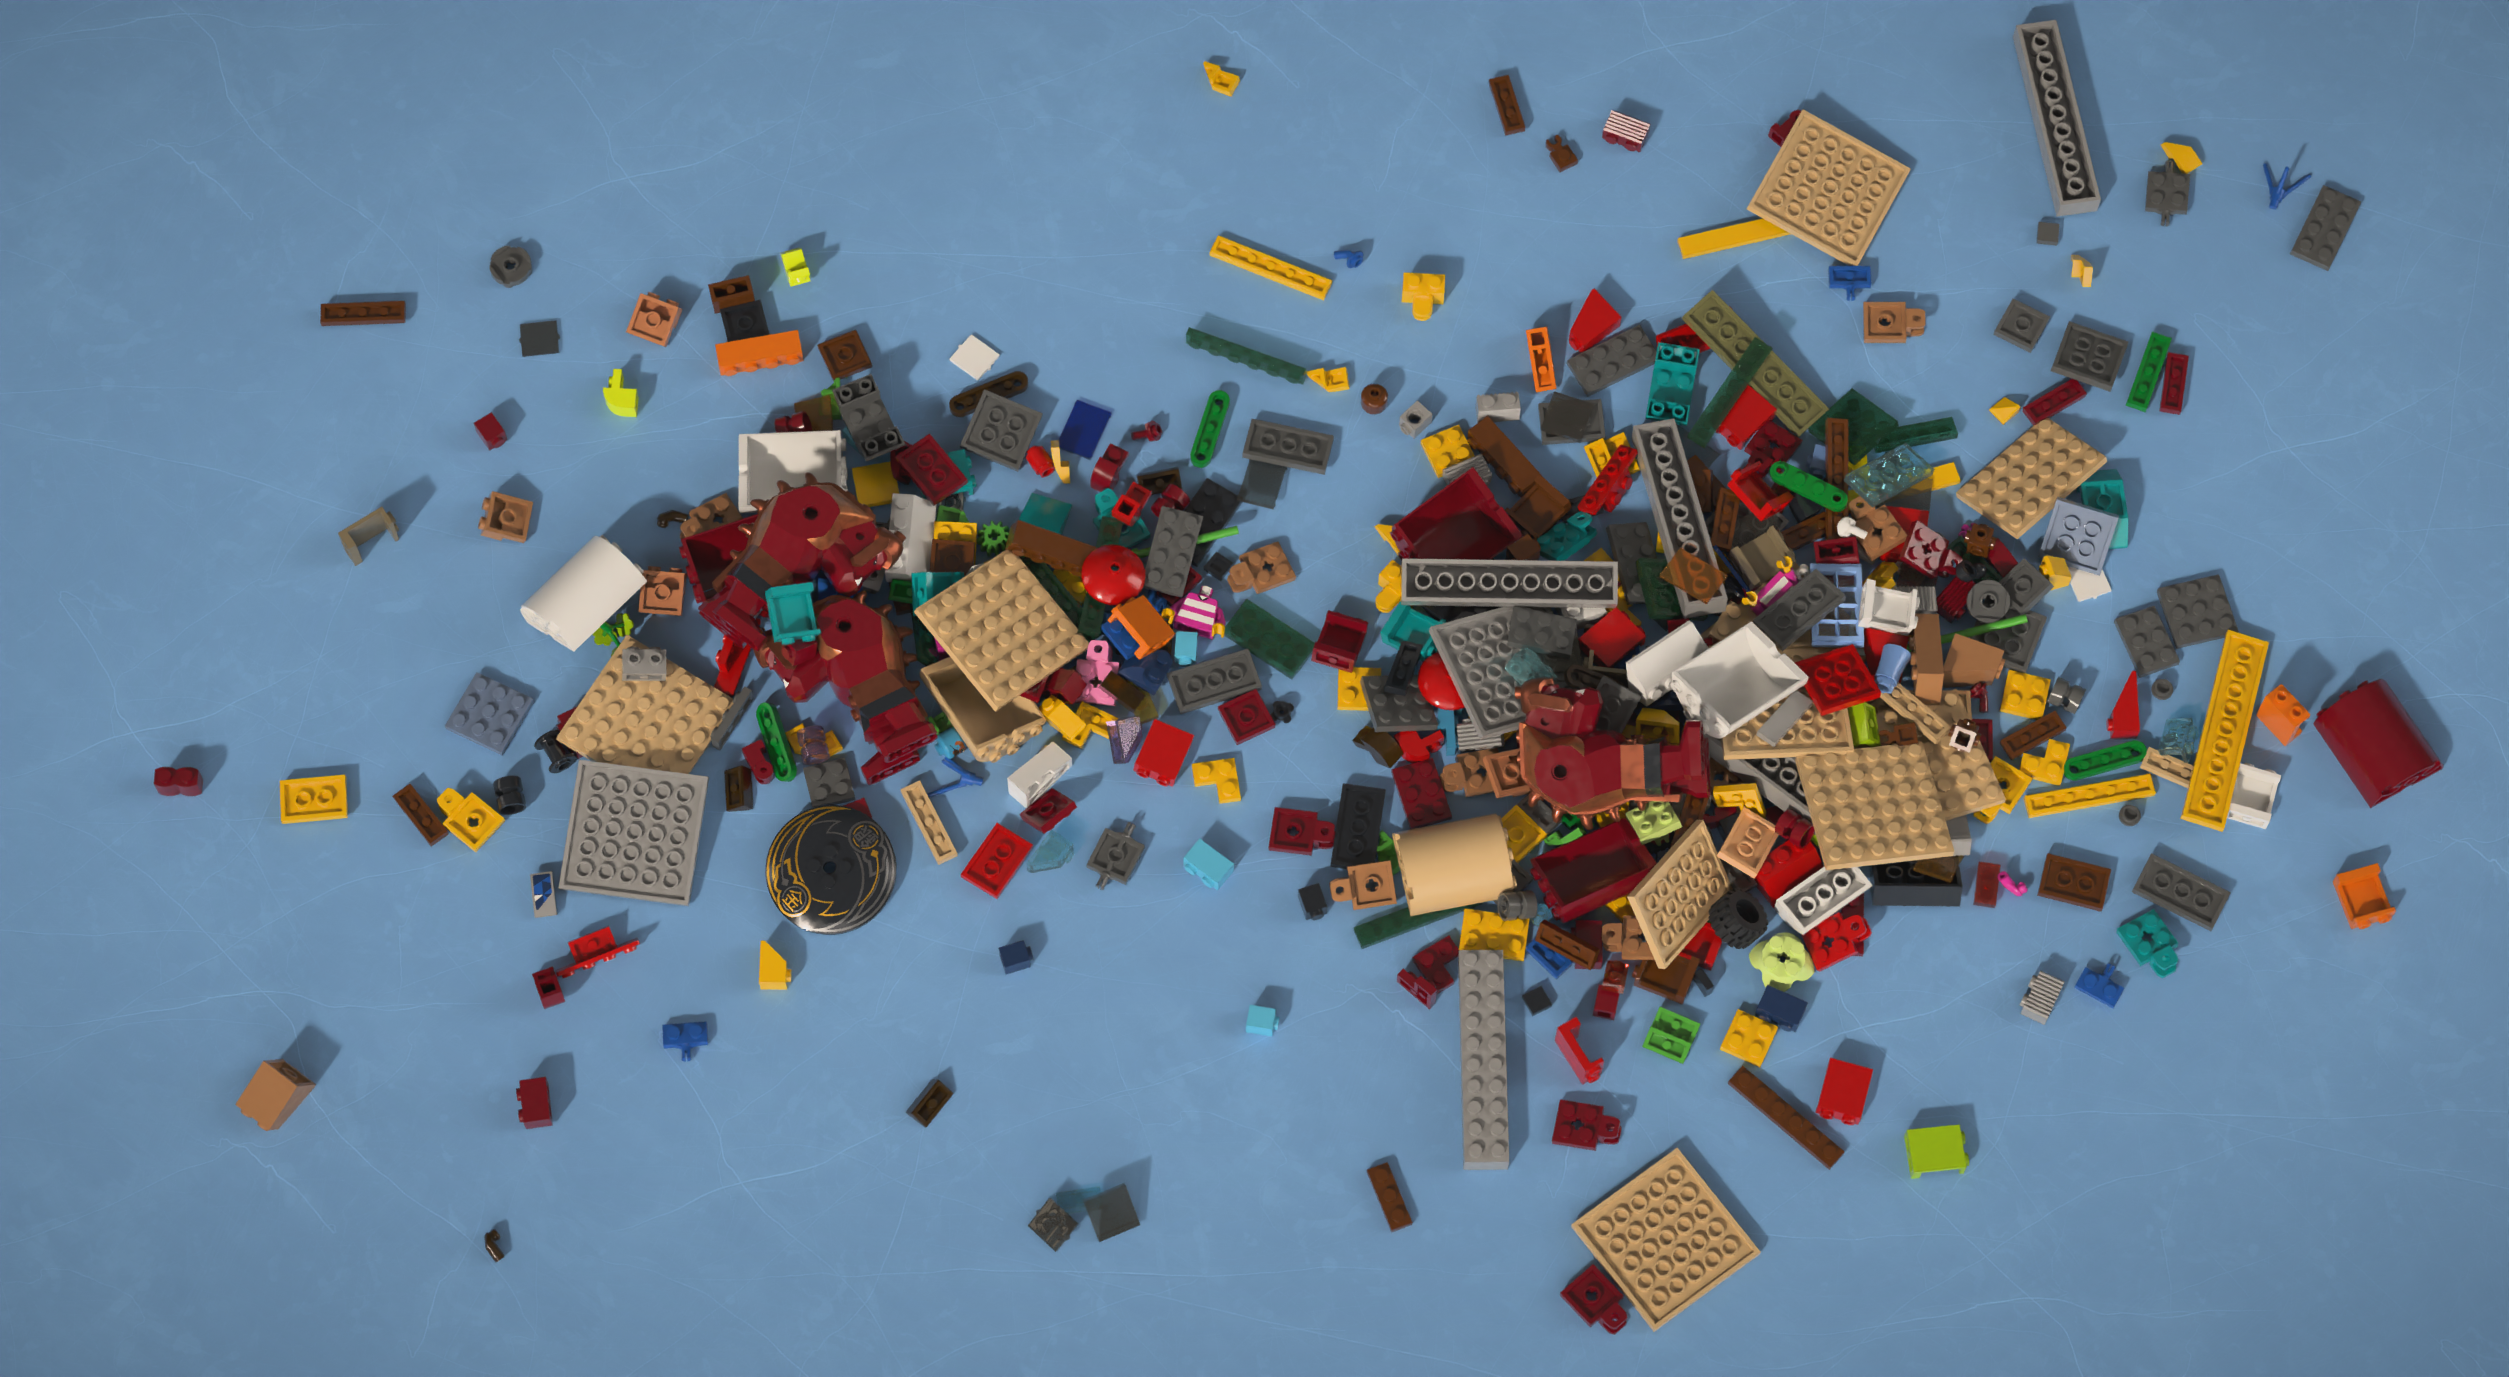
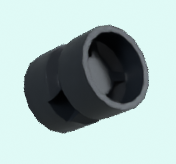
M505 776L494 781L493 786L495 795L498 797L496 802L500 814L512 815L526 809L524 794L520 793L523 791L520 777Z

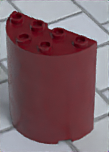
M1474 467L1394 524L1392 532H1390L1400 551L1398 556L1401 561L1402 559L1491 560L1523 536L1503 507L1497 504L1493 493Z
M759 514L681 539L682 546L679 547L682 559H687L686 573L690 584H695L692 588L697 604H702L705 600L714 597L718 593L715 589H712V582L733 562L730 551H743L748 542L746 534L739 531L737 527L741 524L750 525L752 522L755 523Z
M2383 679L2370 683L2368 680L2362 682L2357 686L2356 690L2352 692L2350 690L2345 691L2339 696L2340 700L2316 714L2318 718L2313 723L2370 808L2400 793L2406 787L2413 786L2437 773L2444 767L2388 683Z
M1624 817L1620 819V822L1608 824L1530 859L1533 866L1530 872L1534 881L1538 880V885L1545 895L1543 900L1547 909L1552 908L1551 913L1555 921L1560 920L1564 924L1630 894L1657 863L1644 844H1641L1638 835Z

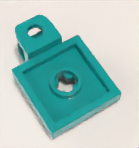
M1107 488L1095 495V508L1099 516L1093 519V523L1106 545H1119L1129 549L1150 538L1151 533L1141 517L1132 527L1112 517L1111 511L1119 499L1113 490ZM1118 524L1127 526L1125 532L1117 531Z
M1580 511L1567 520L1568 525L1561 522L1546 534L1540 536L1537 539L1541 547L1540 556L1549 561H1565L1587 545L1597 535L1596 528L1589 526L1593 521L1592 515Z
M2154 909L2117 928L2116 933L2140 966L2150 962L2151 968L2161 978L2176 971L2178 957L2173 949L2178 947V942ZM2144 934H2150L2152 941L2143 940Z

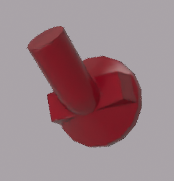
M1155 421L1146 423L1145 430L1131 432L1132 440L1148 438L1151 442L1160 440L1162 435L1161 426Z
M1977 682L1969 690L1971 698L1979 699L1980 713L1988 712V691L1986 690L1987 684L1985 682L1982 684Z

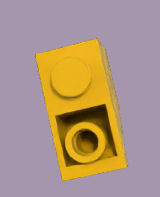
M2054 556L2043 557L2038 571L2052 583L2054 587L2051 590L2068 586L2072 577L2065 559Z

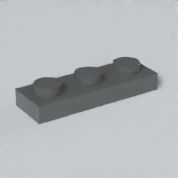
M744 686L741 692L738 691L736 693L732 707L724 712L719 727L716 726L713 729L710 738L714 748L722 749L754 698L751 689Z

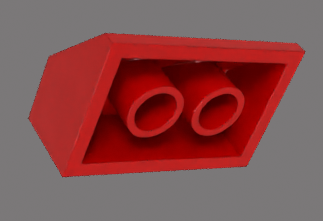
M1788 840L1767 855L1754 879L1758 883L1757 888L1774 909L1778 898L1824 866L1816 848L1811 842L1801 849Z

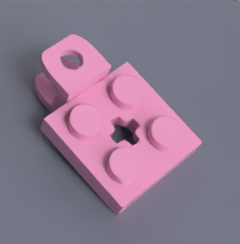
M1091 640L1087 649V660L1077 659L1076 671L1082 675V679L1087 686L1074 703H1081L1083 701L1087 704L1116 706V700L1098 688L1100 684L1097 685V688H1094V685L1091 684L1095 677H1098L1103 682L1111 670L1117 674L1121 664L1119 662H1112L1113 650L1107 641Z

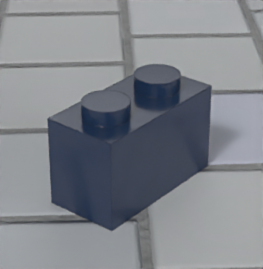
M1767 985L1755 1015L1766 1022L1778 1024L1785 1031L1796 1032L1808 1002Z

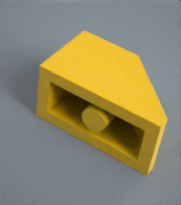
M1052 694L1039 707L1048 724L1071 741L1087 726L1070 708Z
M1642 708L1636 719V735H1644V738L1653 739L1668 735L1670 743L1679 744L1680 723L1664 710Z
M761 941L760 989L787 990V982L792 980V970L788 969L786 961L766 941Z

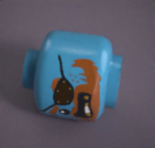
M950 727L937 735V744L934 746L940 756L944 755L946 758L952 759L966 750V744L954 727Z

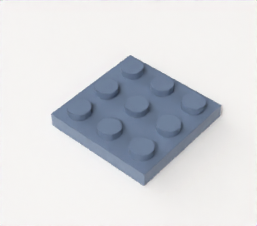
M2057 497L2038 557L2054 556L2064 558L2067 566L2100 576L2119 515Z
M476 672L447 721L445 728L503 756L533 705L534 700Z

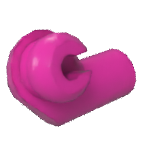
M2002 871L1998 874V880L2014 895L2023 896L2022 894L2028 891L2024 882H2019L2016 885L2007 872Z

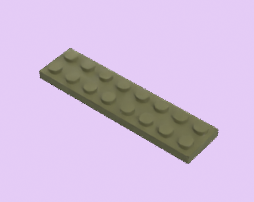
M1713 290L1683 315L1682 320L1744 383H1747L1777 409L1776 416L1798 438L1828 412L1829 408Z

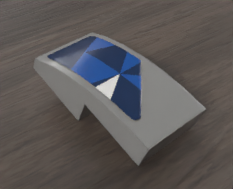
M553 872L530 874L535 918L557 915Z

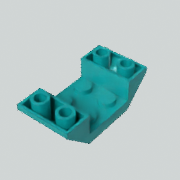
M1658 342L1645 419L1663 421L1674 418L1676 424L1687 426L1700 349Z
M2117 469L2097 470L2076 488V492H2080L2083 505L2119 515L2109 549L2127 548L2128 512L2123 479Z

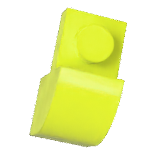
M798 247L780 252L790 287L809 282L810 273L806 266L802 249Z
M613 369V376H609V388L603 387L606 405L616 415L637 417L639 400L637 389L623 388L624 376L622 369Z

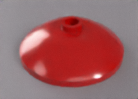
M1105 545L1093 550L1086 557L1081 570L1082 583L1088 594L1095 600L1108 605L1125 604L1130 598H1136L1143 589L1146 577L1141 559L1130 549L1119 545ZM1111 567H1117L1118 570L1113 571Z
M1439 652L1432 654L1422 663L1418 672L1417 681L1422 696L1430 704L1440 709L1459 710L1465 708Z

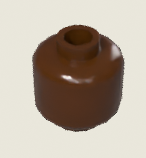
M1379 384L1367 385L1361 392V406L1365 412L1376 415L1386 409L1388 403L1387 390Z

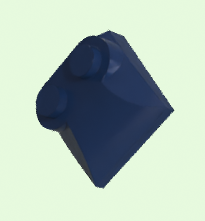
M1157 650L1140 660L1134 655L1130 659L1124 660L1117 675L1154 696L1168 673L1173 659L1170 653L1165 650Z

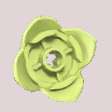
M1788 932L1775 934L1771 939L1758 943L1749 953L1751 965L1762 972V981L1765 987L1769 985L1785 992L1792 986L1794 981L1808 980L1814 974V964L1811 956L1804 949L1801 940ZM1784 956L1788 960L1782 963L1778 957Z

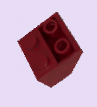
M1856 536L1813 542L1816 564H1860ZM1824 575L1834 584V575ZM1838 575V587L1854 586V576Z

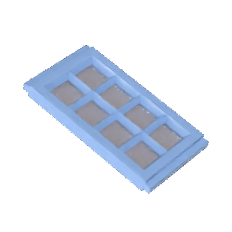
M1810 564V573L1817 569L1846 595L1844 602L1811 628L1812 647L1842 648L1853 644L1855 648H1864V627L1858 626L1862 593L1861 564Z

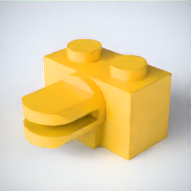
M1404 272L1402 302L1413 303L1412 313L1415 319L1419 321L1430 319L1433 304H1443L1445 275Z
M1393 559L1379 573L1378 585L1383 589L1376 596L1375 605L1383 613H1389L1401 601V565Z

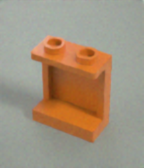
M1144 595L1136 599L1135 597L1130 598L1123 606L1118 604L1112 609V615L1108 619L1110 623L1119 620L1140 645L1134 652L1139 660L1166 646L1176 634Z
M2280 684L2265 696L2256 716L2286 746L2302 733L2299 727L2310 717V713Z
M2378 863L2337 874L2333 880V885L2351 929L2357 927L2365 929L2375 922L2380 924L2389 922L2396 912L2395 907L2391 908L2378 875L2381 870Z

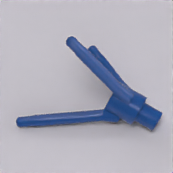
M2264 163L2263 168L2269 186V199L2271 200L2269 208L2276 210L2282 199L2311 178V175L2308 174L2290 188L2284 190L2283 185L2289 167H2285L2279 185L2276 187L2273 186L2268 166Z
M945 757L942 763L961 774L959 783L930 792L927 795L928 797H933L967 785L972 786L975 784L981 786L983 778L975 776L976 773L967 771L954 760Z

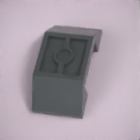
M872 374L832 390L846 427L859 453L866 461L905 446L897 426L894 427L880 398V391Z

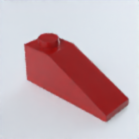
M2136 671L2131 672L2110 718H2107L2106 728L2107 731H2110L2111 739H2137L2140 732Z

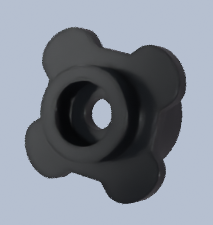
M1275 701L1273 703V713L1270 714L1273 721L1280 720L1284 723H1289L1294 706L1284 701Z

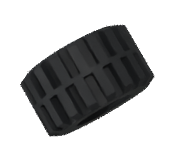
M1742 889L1729 890L1709 909V921L1715 934L1721 938V941L1736 949L1747 948L1764 934L1768 925L1767 914L1764 912L1763 906L1760 905L1752 894L1746 893Z

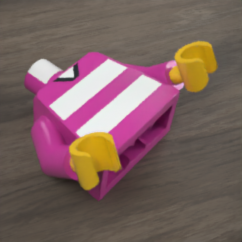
M1783 556L1786 561L1785 565L1780 560L1776 562L1777 567L1784 570L1783 573L1779 571L1758 594L1753 591L1746 592L1750 600L1742 598V603L1750 605V609L1756 616L1760 615L1799 583L1793 568H1790L1792 566V559L1790 557Z
M1202 586L1199 594L1188 593L1187 597H1182L1170 608H1164L1161 616L1162 618L1169 619L1168 624H1172L1174 619V629L1184 632H1198V636L1213 640L1214 634H1221V638H1224L1226 621L1223 610L1218 607V601L1211 598L1213 589L1208 586Z

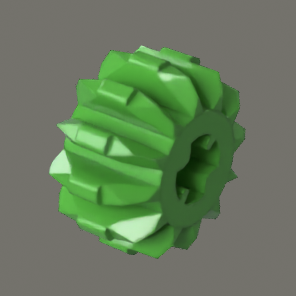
M994 521L990 522V526L983 524V530H978L977 532L979 536L977 544L981 545L980 550L982 552L987 551L988 556H991L992 553H995V556H997L1000 551L1006 550L1010 529L1008 526L1003 527L1001 521L997 525H994Z

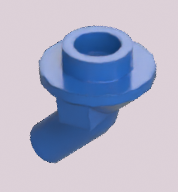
M1351 250L1335 251L1334 258H1347V267L1356 268L1363 262V252H1352Z
M1148 591V601L1161 615L1163 609L1167 608V600L1165 598L1157 599V591Z

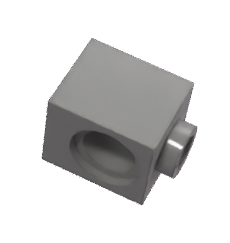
M1416 401L1400 416L1399 426L1401 431L1415 439L1432 423V413L1419 401ZM1417 419L1419 422L1412 423L1410 422V420Z

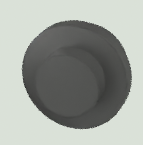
M2158 679L2153 683L2151 691L2155 698L2166 700L2171 697L2173 686L2166 679Z
M2126 805L2121 808L2119 820L2122 824L2135 826L2140 821L2141 814L2137 807Z

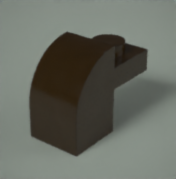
M1365 726L1352 740L1355 746L1369 751L1378 764L1391 768L1404 754L1398 743L1387 732H1375L1374 727Z

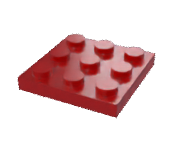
M1853 644L1794 662L1809 677L1804 687L1821 716L1871 701L1881 696L1880 689Z

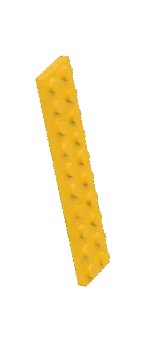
M2231 630L2226 632L2180 819L2221 832L2225 828L2269 645L2267 641Z

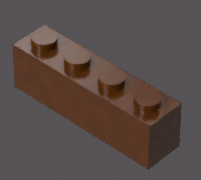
M1488 416L1468 430L1467 441L1471 448L1477 449L1483 455L1486 464H1490L1495 469L1496 475L1508 483L1511 492L1515 495L1518 494L1522 498L1535 485L1534 479L1540 474L1539 471Z
M1017 520L1010 527L1005 549L1012 551V554L1016 556H1026L1034 562L1046 563L1054 569H1063L1071 572L1074 576L1081 577L1083 563L1096 547Z

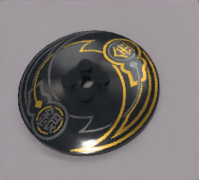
M838 805L811 808L788 821L775 836L769 848L765 866L768 891L779 911L790 922L801 929L823 935L851 932L873 920L890 899L897 874L894 849L880 825L861 811ZM829 862L836 865L833 873H826L824 871V866Z

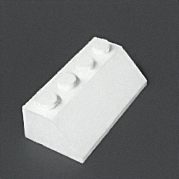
M893 493L889 531L894 534L898 530L906 537V540L903 542V551L897 562L888 571L885 570L886 582H892V579L912 582L911 573L930 572L932 539L934 538V521L937 505L933 506L930 501L916 495Z
M1690 620L1626 662L1628 689L1641 695L1642 697L1639 702L1645 706L1650 705L1673 690L1671 687L1673 671L1708 650V646Z
M1824 866L1778 898L1774 909L1789 927L1804 935L1873 885L1858 867L1825 870Z

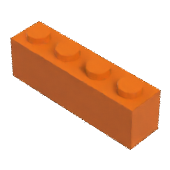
M798 330L715 344L721 376H733L745 371L755 372L762 368L773 369L779 365H795L804 361Z

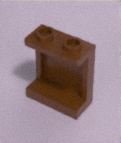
M1540 474L1534 479L1535 485L1511 509L1508 507L1505 509L1514 524L1521 529V534L1523 536L1529 534L1532 539L1536 540L1546 534L1572 508L1570 501Z
M1677 955L1666 969H1659L1655 960H1642L1641 965H1636L1632 977L1635 978L1633 986L1683 1005L1700 959L1692 956L1689 960Z

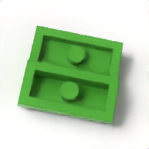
M1659 1007L1642 1047L1683 1064L1701 1024Z

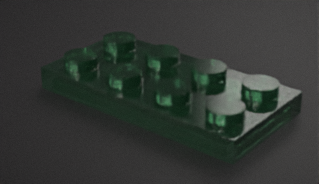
M1248 599L1244 601L1225 626L1224 636L1242 648L1249 649L1250 653L1291 680L1311 656L1315 645L1313 641Z

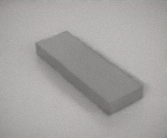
M1794 691L1757 731V736L1775 747L1809 710L1813 701L1799 691Z

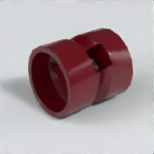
M805 411L794 413L791 418L789 416H782L775 419L776 433L812 431L810 418Z
M1169 484L1161 493L1162 498H1157L1151 506V510L1158 518L1162 506L1183 511L1189 504L1190 498L1181 488Z
M1787 809L1780 816L1775 826V833L1785 839L1789 838L1792 844L1801 849L1811 841L1815 834L1813 823L1806 818L1801 819V815L1792 809Z

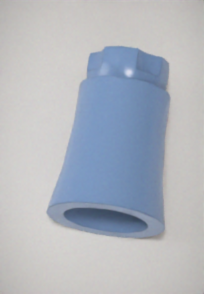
M1886 644L1883 646L1879 666L1874 676V681L1881 693L1890 694L1893 692L1903 670L1911 659L1910 652L1899 645Z

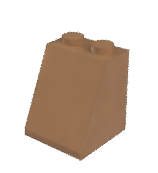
M1955 633L1943 666L1944 679L1942 688L1969 687L1977 682L1981 684L1985 682L1987 686L1992 685L1994 678L1999 679L2006 660L2002 658L2004 650Z
M283 1059L265 1060L235 1105L241 1109L240 1112L243 1115L255 1119L260 1128L266 1131L277 1130L314 1089L316 1084Z

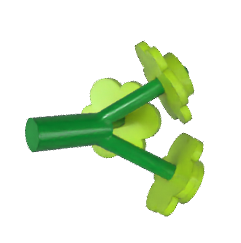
M627 613L617 614V622L615 624H608L605 621L592 634L595 637V644L610 646L611 642L614 641L618 648L621 643L618 641L617 634L613 630L614 628L618 629L620 637L630 635L634 623L629 619V615ZM615 648V649L612 650L611 657H612V655L614 654V652L616 651L617 648Z

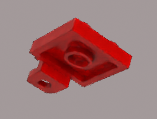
M1837 913L1822 921L1802 935L1817 971L1820 972L1857 954L1858 951L1855 944L1870 937L1872 931L1865 918L1853 915L1843 919L1842 914ZM1827 937L1834 938L1830 948L1824 945Z

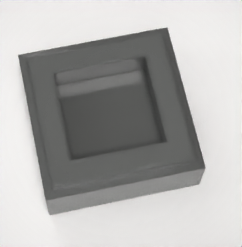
M2038 222L2036 243L2057 246L2059 224Z

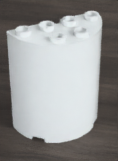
M841 430L739 434V512L757 513L758 510L750 502L753 499L766 501L778 495L780 490L777 486V481L779 480L785 481L794 488L802 487L806 484L805 474L807 472L812 473L820 483H834L844 491H848L846 486V480H848L846 456L843 457V451H846V439L841 438Z
M603 535L600 537L594 536L521 605V614L528 624L546 635L549 634L554 640L574 652L647 582L642 575L644 571L638 564H633L622 554V549L615 542L610 544Z
M1751 621L1673 671L1671 687L1684 708L1683 712L1688 720H1703L1704 734L1714 738H1724L1804 686L1809 677L1785 653L1780 654L1776 645Z

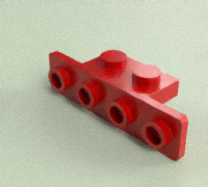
M1687 324L1656 336L1657 347L1658 342L1700 349L1699 353L1711 349Z
M1622 444L1619 445L1578 504L1579 511L1596 515L1603 505L1605 511L1612 513L1614 508L1620 503L1625 492L1632 485L1633 479L1628 467L1637 456V449Z
M756 618L755 620L760 626L761 620ZM724 635V645L722 650H718L716 655V662L720 671L714 688L728 696H734L751 647L747 644L744 648H741Z
M606 926L568 941L575 963L555 970L557 977L562 975V978L569 977L575 974L574 970L581 967L583 970L594 967L596 965L595 962L601 959L604 962L616 958V953L624 951V953L632 952L637 949L636 945H639L640 942L638 938L616 945L610 927Z

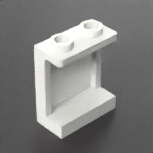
M1867 579L1862 587L1858 626L1908 636L1912 629L1916 628L1918 616H1915V610L1918 609L1920 597H1917V589H1912L1910 593L1877 587L1875 586L1876 580Z
M2240 763L2227 818L2266 829L2271 819V810L2281 775L2276 774L2275 771L2270 769L2262 770L2255 768L2254 765L2249 763Z

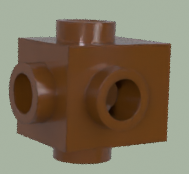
M1973 523L1971 531L1967 530L1964 542L1967 543L1966 553L1987 559L1990 549L1994 550L1997 538L1993 537L1994 529L1985 524Z
M1959 719L1957 725L1952 724L1948 736L1952 738L1949 745L1959 751L1970 753L1973 745L1977 746L1981 734L1978 733L1980 726L1970 719Z

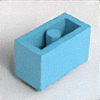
M1200 838L1183 858L1184 868L1191 875L1196 874L1202 878L1201 881L1207 887H1214L1216 890H1219L1234 872V863Z

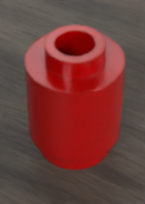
M1033 446L1027 451L1026 460L1037 475L1044 478L1054 472L1053 460L1043 446Z

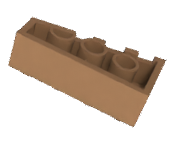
M1915 614V616H1918L1917 626L1909 634L1911 635L1909 637V650H1912L1910 653V665H1912L1911 679L1913 680L1914 696L1924 705H1940L1944 667L1939 614Z

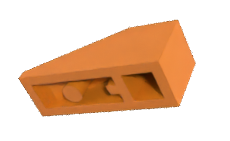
M1548 326L1527 329L1526 335L1535 391L1541 392L1557 389Z

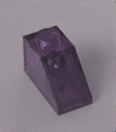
M1128 716L1106 721L1114 764L1129 763L1142 740V724L1139 716Z

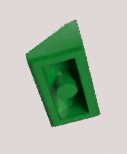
M892 579L888 600L913 604L912 582Z

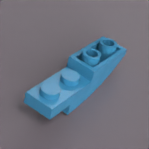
M1438 708L1437 731L1440 730L1445 736L1446 756L1455 755L1456 748H1459L1458 735H1455V728H1457L1458 715H1461L1462 709L1444 710Z

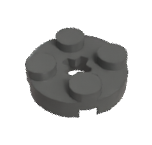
M503 246L499 248L491 257L490 272L492 277L506 288L523 283L532 273L529 254L521 247ZM507 263H515L516 265L513 269H506Z
M1984 580L1972 586L1967 594L1966 606L1970 615L1976 620L1983 623H1992L2001 619L2008 612L2010 596L1999 582ZM1986 595H1989L1990 599L1994 600V604H1990L1989 608L1982 603V599H1986Z

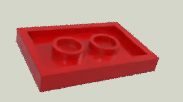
M996 823L961 873V878L998 899L1032 851L1033 844Z

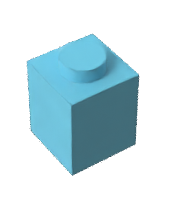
M1176 631L1175 663H1179L1182 666L1196 664L1198 632Z
M1250 1005L1246 1032L1272 1036L1273 1029L1278 1030L1279 1024L1276 1009Z

